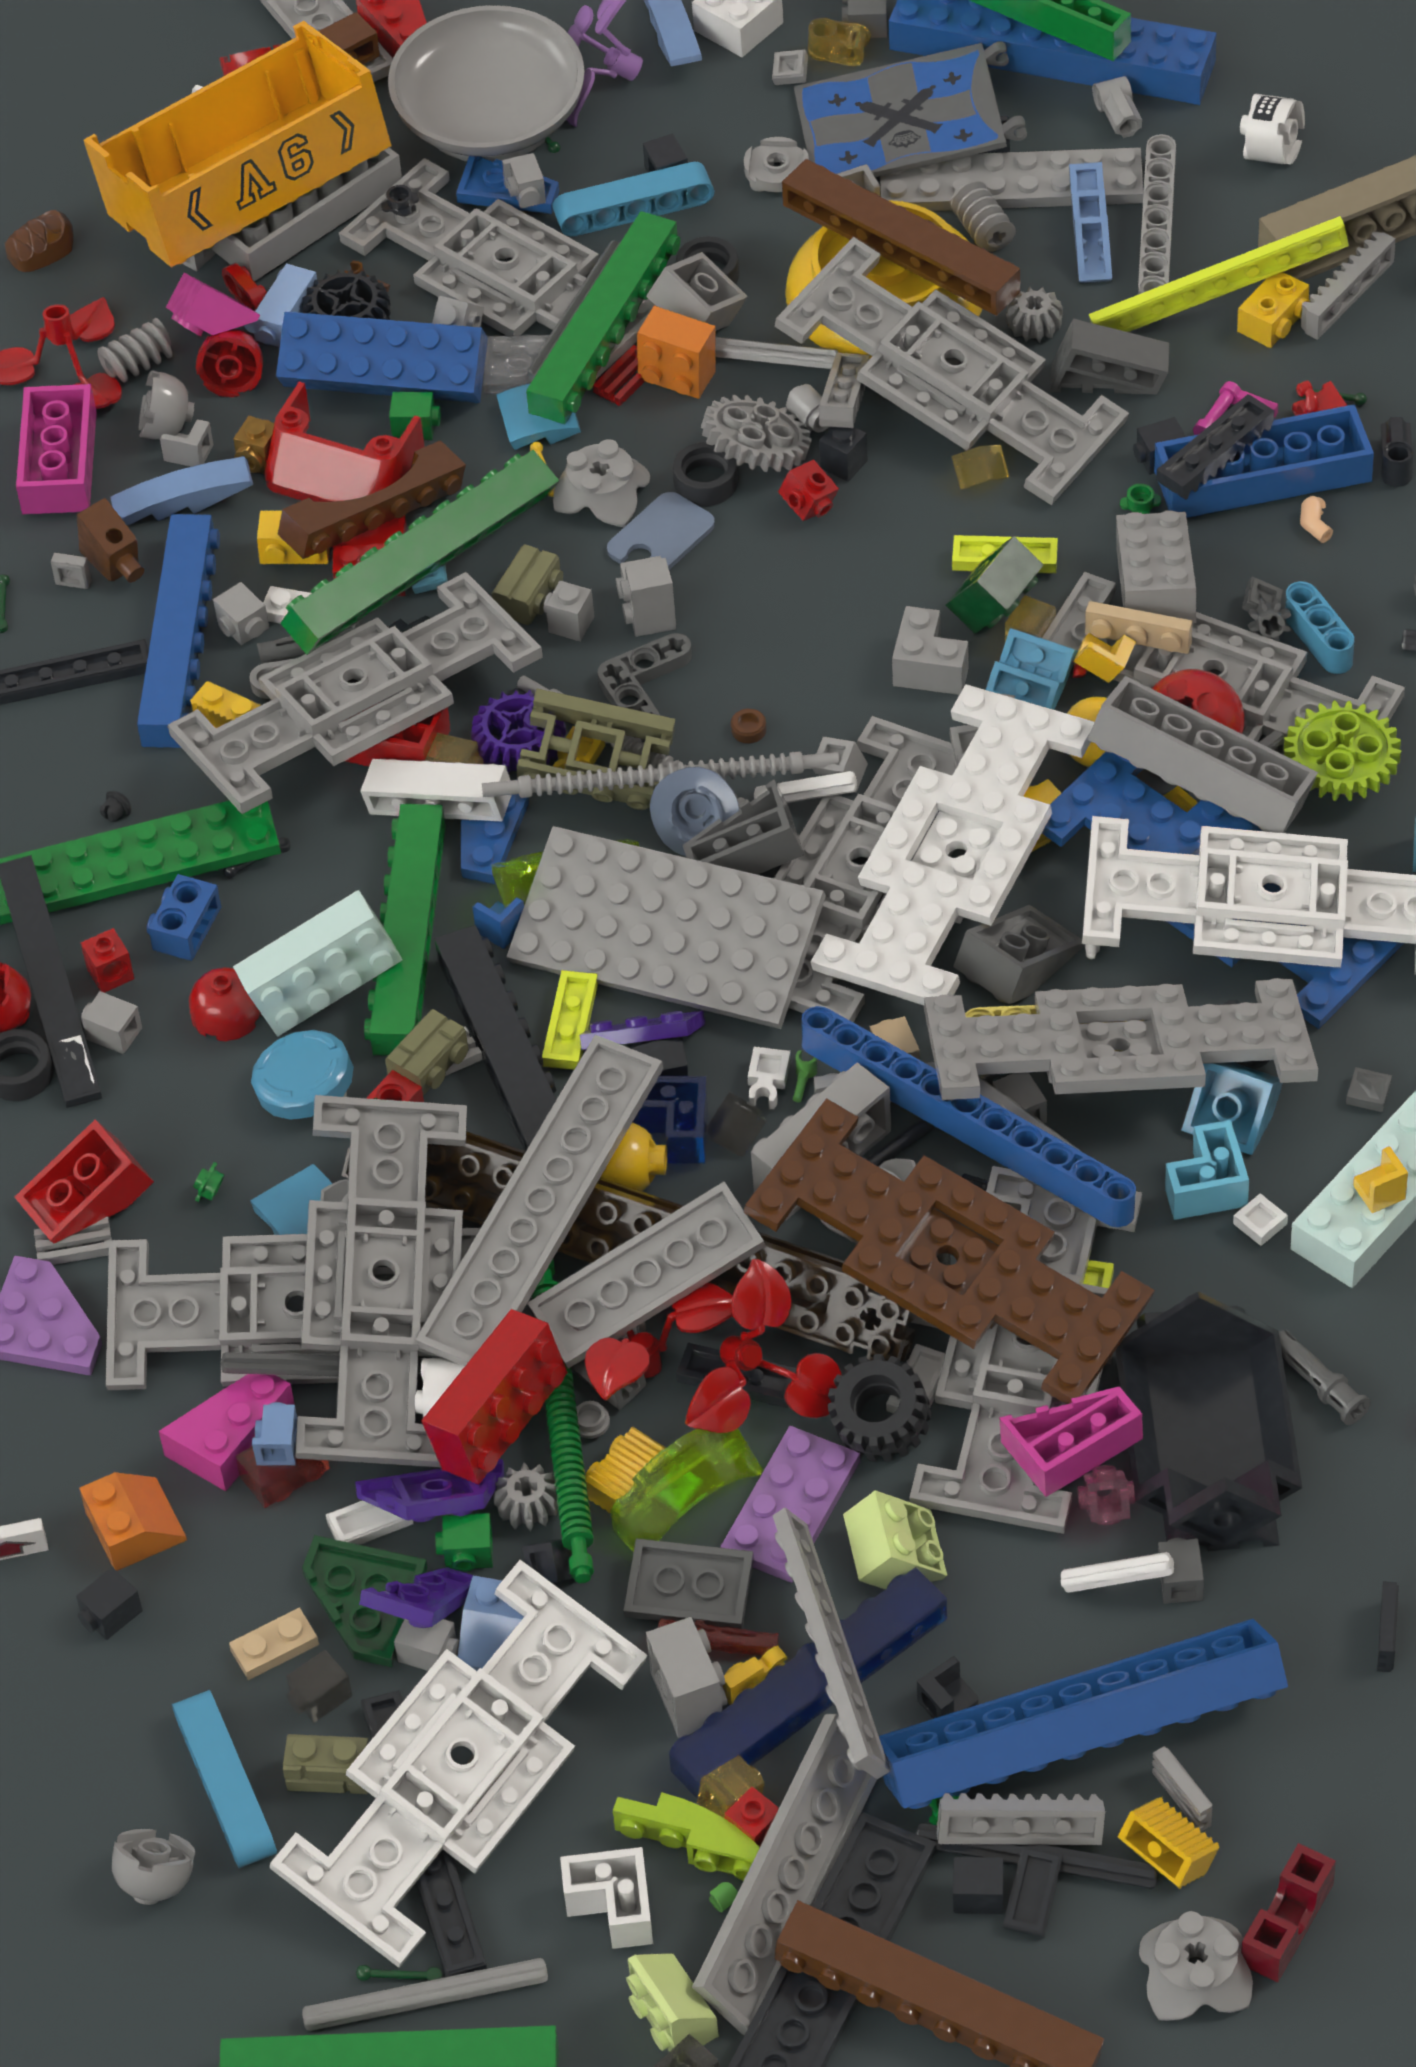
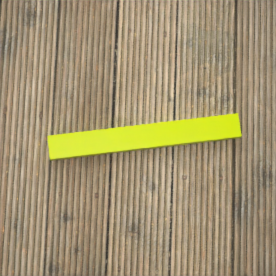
M1341 216L1090 313V321L1093 324L1130 332L1348 247L1349 243L1344 222Z

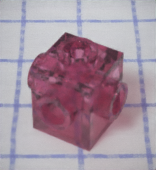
M1103 1465L1092 1468V1473H1085L1083 1475L1084 1486H1077L1078 1503L1080 1510L1086 1509L1091 1523L1097 1522L1100 1525H1111L1119 1523L1121 1519L1131 1518L1129 1505L1135 1504L1133 1480L1127 1481L1122 1469L1116 1470L1115 1466ZM1111 1489L1110 1494L1102 1497L1097 1494V1491Z

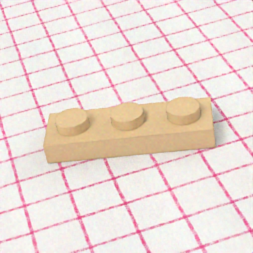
M1089 601L1085 615V634L1090 633L1098 638L1117 641L1123 635H1126L1136 641L1135 645L1189 654L1192 644L1193 621Z

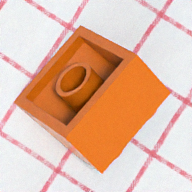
M114 1472L79 1488L85 1512L116 1571L187 1541V1537L156 1477Z

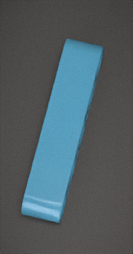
M689 162L561 194L554 200L552 208L562 233L572 237L634 222L640 211L660 216L700 206L709 202L714 196L715 191L704 165L700 162Z
M207 1690L173 1703L172 1709L238 1868L277 1854L269 1827L211 1691Z

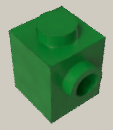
M392 392L389 414L392 436L400 439L415 415L421 417L423 439L433 440L434 426L439 427L441 420L440 406H434L433 392Z
M490 1513L442 1516L443 1531L435 1533L436 1554L444 1555L445 1566L461 1572L471 1571L475 1568H492L493 1533Z

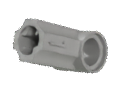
M1123 76L1093 84L1092 90L1095 105L1099 112H1105L1115 134H1120L1123 138L1133 136L1138 129L1142 128V118L1133 103L1132 90L1127 77Z

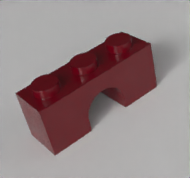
M1300 1843L1297 1844L1280 1874L1279 1886L1267 1911L1260 1909L1242 1940L1241 1954L1250 1970L1277 1983L1279 1982L1334 1885L1336 1860Z

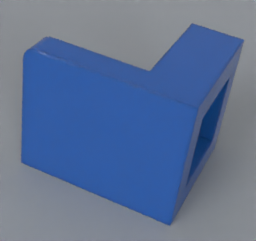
M515 898L508 906L497 901L490 909L477 902L473 906V915L480 935L488 937L489 941L505 949L514 937L524 908V901Z

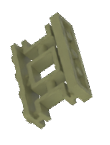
M537 688L533 701V710L530 715V725L545 728L539 752L526 749L521 750L520 759L517 764V778L530 775L531 779H535L537 774L541 778H546L548 773L551 777H556L558 772L561 776H566L567 772H571V775H576L577 771H581V774L585 775L587 770H591L592 774H595L598 769H601L602 773H606L607 767L576 761L582 736L615 744L609 765L612 772H617L618 765L631 766L636 769L641 765L643 769H647L651 752L669 755L670 745H672L675 733L676 719ZM556 720L576 724L572 739L553 735ZM625 735L645 739L642 755L622 751ZM549 749L568 753L565 769L545 765ZM654 782L652 787L649 783H644L643 787L636 783L633 788H629V785L625 784L623 789H619L618 785H615L613 790H609L608 786H604L602 791H599L598 787H594L592 792H589L588 788H583L581 793L592 795L594 799L601 802H612V800L627 803L633 809L646 810L650 808L653 791L659 782ZM573 789L570 795L577 794L578 789ZM567 790L562 791L565 794H569Z

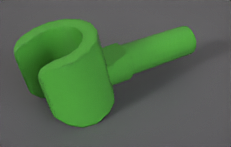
M802 1050L796 1053L798 1081L793 1101L798 1103L802 1101L808 1078H812L817 1074V1058L814 1057L811 1061H802Z
M723 1882L710 1891L709 1901L717 1911L722 1913L733 1904L738 1892L731 1883Z

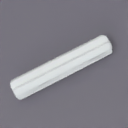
M848 771L777 783L786 802L791 803L855 792L857 789V779L854 772ZM765 785L755 788L754 799L767 791Z
M1168 1552L1064 1569L1061 1572V1586L1069 1593L1170 1576L1174 1573V1560Z

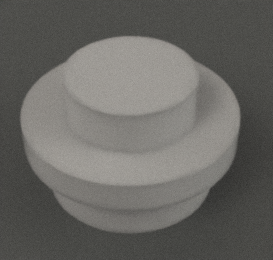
M585 1401L576 1407L581 1437L587 1439L597 1438L608 1430L610 1425L609 1413L601 1404L595 1401Z

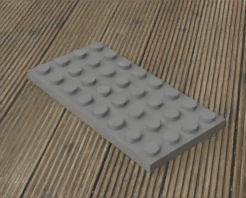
M553 826L506 957L511 963L561 975V970L598 974L597 981L600 985L781 1029L826 895L823 890Z

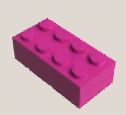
M91 384L24 387L16 481L22 514L81 512L90 507L96 427V407Z

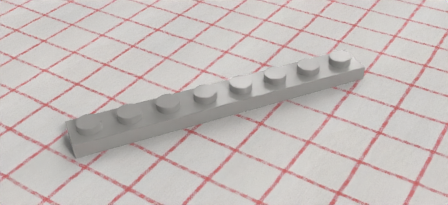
M783 1508L773 1515L778 1531L775 1533V1538L785 1552L788 1561L785 1563V1568L791 1579L795 1582L798 1591L795 1593V1599L800 1608L805 1612L808 1621L805 1624V1629L818 1651L815 1659L820 1669L825 1673L828 1682L826 1692L836 1706L839 1715L836 1718V1722L841 1732L846 1736L849 1749H847L848 1758L857 1770L863 1769L874 1778L879 1779L890 1772V1768L807 1523L787 1508Z

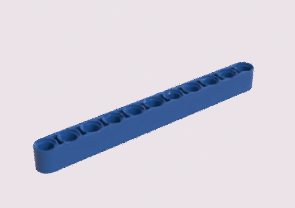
M815 1006L805 1010L802 1014V1047L811 1056L839 1072L847 1071L854 1064L859 1063L890 1087V1101L1109 1226L1123 1227L1133 1221L1136 1186L1129 1178L981 1094L980 1098L942 1100L935 1068L823 1006Z

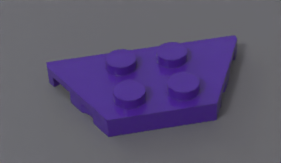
M499 1459L495 1468L485 1476L479 1485L440 1468L355 1481L356 1496L360 1500L405 1520L427 1522L434 1519L435 1516L446 1514L465 1516L471 1514L473 1510L486 1507L497 1489L496 1483L498 1478L504 1477L503 1459Z

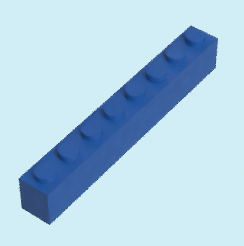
M171 514L137 722L142 747L181 748L170 736L168 724L190 713L189 708L192 707L191 699L196 694L193 682L194 680H199L200 661L197 659L198 653H203L204 651L202 627H207L208 608L205 606V603L212 599V582L209 580L210 575H215L216 557L213 551L214 549H219L220 532L219 529H214L212 515Z

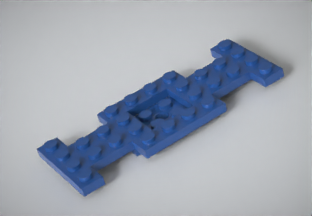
M1105 752L1050 804L1052 815L1042 834L1062 847L1083 826L1091 830L1092 816L1129 819L1127 849L1199 855L1202 826L1253 831L1262 830L1257 825L1243 818L1230 815L1226 809L1210 801L1200 800L1188 812H1185L1136 777L1143 769L1133 766L1129 760L1115 753ZM1274 883L1263 885V888L1268 892L1275 893L1282 890L1279 885ZM1166 921L1194 941L1195 924ZM1343 937L1341 968L1286 962L1279 963L1308 982L1297 994L1303 1018L1320 1029L1404 943ZM1216 956L1231 968L1241 959Z

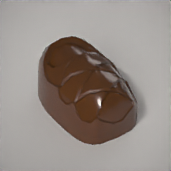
M58 210L47 211L26 222V224L14 231L5 242L8 260L18 271L32 272L64 258L72 252L74 239L73 225L69 218Z

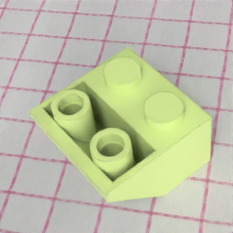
M875 1490L843 1514L859 1581L890 1590L938 1581L947 1576L943 1552L940 1548L935 1528V1519L930 1509Z
M643 1954L628 1958L630 1976L626 1977V1981L632 1992V1995L629 1996L630 2004L640 2019L646 2016L652 2025L650 2029L651 2035L661 2051L668 2049L674 2060L677 2061L719 2037L716 2016L704 1998L692 1988L693 1982L674 1954Z

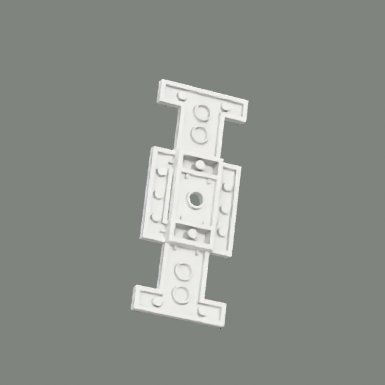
M965 684L951 709L952 720L978 727L975 736L953 775L922 766L919 767L858 876L861 886L887 893L860 943L826 933L811 960L812 969L924 1005V997L953 996L960 984L959 976L932 967L931 964L954 922L960 924L963 918H968L990 926L992 925L1052 815L1050 804L1023 796L1049 748L1080 758L1084 756L1091 743L1087 739L1094 721ZM955 849L966 851L964 855L957 858L948 856Z
M1092 816L1082 944L1119 947L1122 917L1195 924L1193 954L1341 968L1343 937L1416 944V875L1348 869V839L1202 826L1199 855L1127 849L1129 819ZM1274 883L1279 885L1282 890L1275 893L1268 892L1263 888V885ZM1415 950V974H1416V950Z
M522 1560L517 1562L495 1590V1595L523 1615L524 1618L482 1669L479 1668L478 1671L446 1649L347 1769L346 1776L376 1799L329 1857L295 1832L270 1863L269 1868L398 1968L402 1966L426 1934L423 1929L395 1909L442 1849L475 1874L574 1751L575 1745L548 1726L545 1721L589 1667H592L619 1689L623 1690L644 1664L648 1656ZM458 1746H464L471 1750L474 1759L468 1764L460 1765L453 1761L450 1752Z

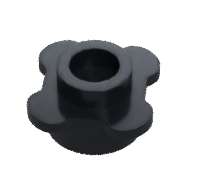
M395 185L387 190L386 201L381 203V208L384 212H393L396 215L405 217L412 213L411 208L415 203H418L419 196L417 193L412 192L408 186Z

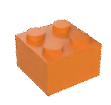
M653 306L637 332L638 374H641L644 381L650 384H656L680 394L699 399L716 372L715 326Z

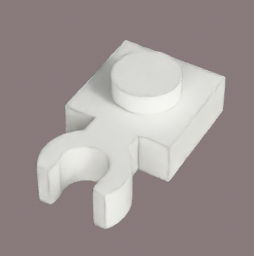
M754 1047L748 1072V1085H752L749 1089L750 1107H755L757 1098L766 1096L769 1098V1109H775L777 1106L776 1088L785 1089L791 1062L790 1051Z

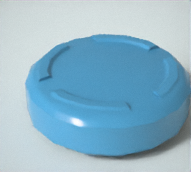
M317 1030L294 1032L276 1040L261 1053L253 1066L251 1083L261 1106L273 1116L290 1120L308 1118L314 1115L315 1095L344 1096L352 1083L354 1066L343 1042L331 1033Z

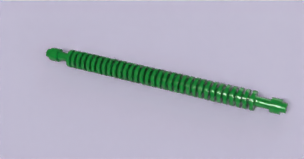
M552 1259L531 1295L532 1299L558 1284V1282L552 1280L555 1274L554 1259ZM565 1364L568 1373L564 1376L562 1383L545 1400L562 1543L566 1549L572 1552V1556L569 1558L571 1577L577 1583L583 1584L589 1582L594 1573L592 1556L587 1552V1548L593 1544L594 1537L571 1367L568 1368Z

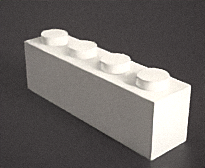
M372 759L361 788V794L369 814L399 816L400 804L443 805L446 819L503 821L512 796L483 797L482 783L511 781L506 766L464 764L460 762L445 763Z

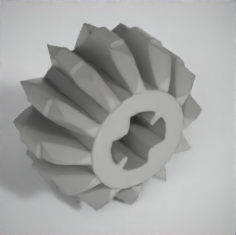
M1029 286L1026 293L1020 291L1007 305L1006 322L1008 328L1012 329L1014 337L1023 336L1025 342L1031 338H1036L1040 343L1043 336L1052 338L1053 333L1060 330L1063 307L1061 301L1057 300L1055 292L1046 293L1043 287L1038 291H1033Z
M523 1463L521 1470L518 1472L508 1467L506 1472L507 1478H498L496 1483L497 1491L494 1494V1504L498 1508L502 1521L510 1520L514 1529L524 1523L530 1532L535 1522L546 1526L548 1516H556L558 1511L555 1480L552 1472L544 1474V1469L540 1464L533 1470H529L528 1466Z

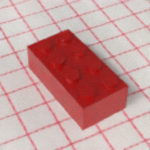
M511 1309L421 1420L442 1470L479 1485L485 1476L495 1468L498 1460L508 1447L518 1439L520 1432L530 1419L540 1411L542 1404L553 1390L562 1383L564 1376L568 1372L547 1322Z

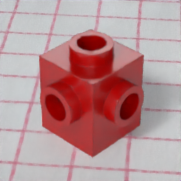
M813 459L790 470L778 493L801 520L805 521L814 516L822 517L827 514L833 507L832 501L839 488Z

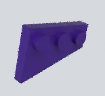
M682 1011L661 1014V1017L647 1019V1016L627 1018L625 1023L612 1025L611 1020L594 1022L590 1024V1029L579 1035L581 1048L587 1049L595 1035L618 1044L688 1036L706 1024L704 1011L682 1013Z
M445 1567L415 1575L414 1583L403 1584L399 1581L386 1583L385 1591L377 1592L372 1587L361 1590L359 1605L409 1620V1624L414 1627H433L465 1604L473 1575Z

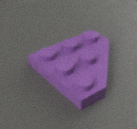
M14 1256L0 1293V1360L91 1376L102 1347L99 1333L51 1262Z

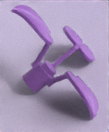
M602 0L597 11V18L599 20L596 23L595 32L599 35L603 33L617 48L611 47L609 49L585 34L593 20V10L587 5L580 8L574 19V24L571 25L567 32L577 46H579L581 40H584L606 54L604 64L607 65V69L587 68L585 70L579 101L571 115L566 119L575 127H577L579 112L593 86L595 74L610 76L613 79L619 75L632 81L641 69L643 59L631 53V49L625 47L606 29L626 0Z

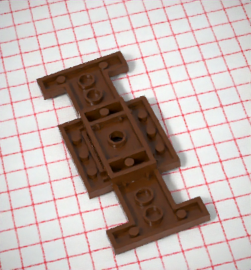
M826 1098L747 1201L744 1213L777 1232L795 1206L801 1207L859 1242L844 1261L842 1272L972 1349H975L988 1329H993L997 1323L1058 1359L1043 1380L1041 1390L1065 1404L1072 1403V1398L1084 1396L1146 1308L1155 1290L1123 1271L1119 1273L1102 1298L1038 1261L1052 1242L1055 1231L923 1155L903 1182L842 1146L857 1126L859 1117ZM942 1253H948L953 1255L957 1262L953 1265H944L938 1261L937 1256Z

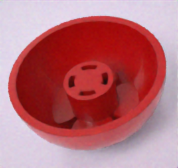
M1200 669L1180 670L1163 677L1151 688L1185 706H1191V709L1240 734L1243 733L1245 717L1241 700L1234 688L1214 673Z

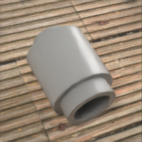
M804 384L790 391L786 408L797 417V420L803 422L808 430H814L819 433L830 427L819 426V405L822 396L811 385Z

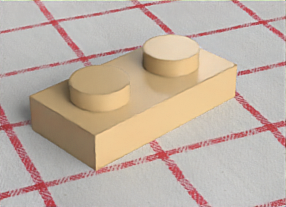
M300 1607L229 1642L230 1650L248 1680L319 1645L318 1637Z

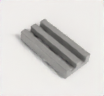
M108 1217L55 1244L47 1238L41 1229H34L37 1259L49 1261L52 1265L109 1255V1240H112ZM104 1241V1242H102V1243H96V1244H90V1245L82 1246V1244H86V1243ZM67 1247V1249L45 1252L46 1250Z
M1163 1746L1153 1752V1758L1155 1759L1152 1762L1154 1766L1152 1769L1153 1775L1190 1822H1193L1195 1828L1199 1827L1200 1832L1209 1828L1212 1823L1213 1804L1168 1748Z

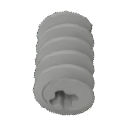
M978 180L966 182L953 194L951 209L978 247L984 248L988 252L1002 249L1013 240L1016 234L1015 226L1010 222L1008 216L1004 214V211L998 205L995 198L992 197L990 191L986 189L983 182Z
M154 318L152 323H144L141 329L131 330L130 336L127 334L120 336L119 342L113 340L108 343L107 348L104 346L98 348V357L106 373L112 378L117 376L124 383L128 381L127 370L133 376L139 375L138 364L145 370L150 369L149 358L156 364L161 363L160 352L167 358L172 357L171 340L158 318Z

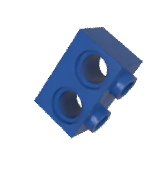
M177 874L171 887L168 886L164 890L158 911L150 916L146 930L147 934L150 935L154 951L190 961L193 960L221 909L217 885Z

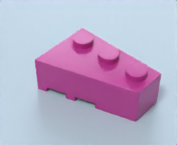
M1120 1387L1072 1398V1403L1050 1409L1048 1405L1035 1408V1413L1012 1418V1415L999 1417L1001 1443L1045 1497L1143 1439L1142 1413Z

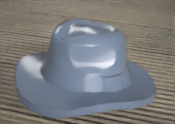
M699 766L686 767L668 774L657 784L650 801V813L655 830L663 843L674 852L686 857L683 844L718 819L724 822L739 811V803L732 788L717 772Z

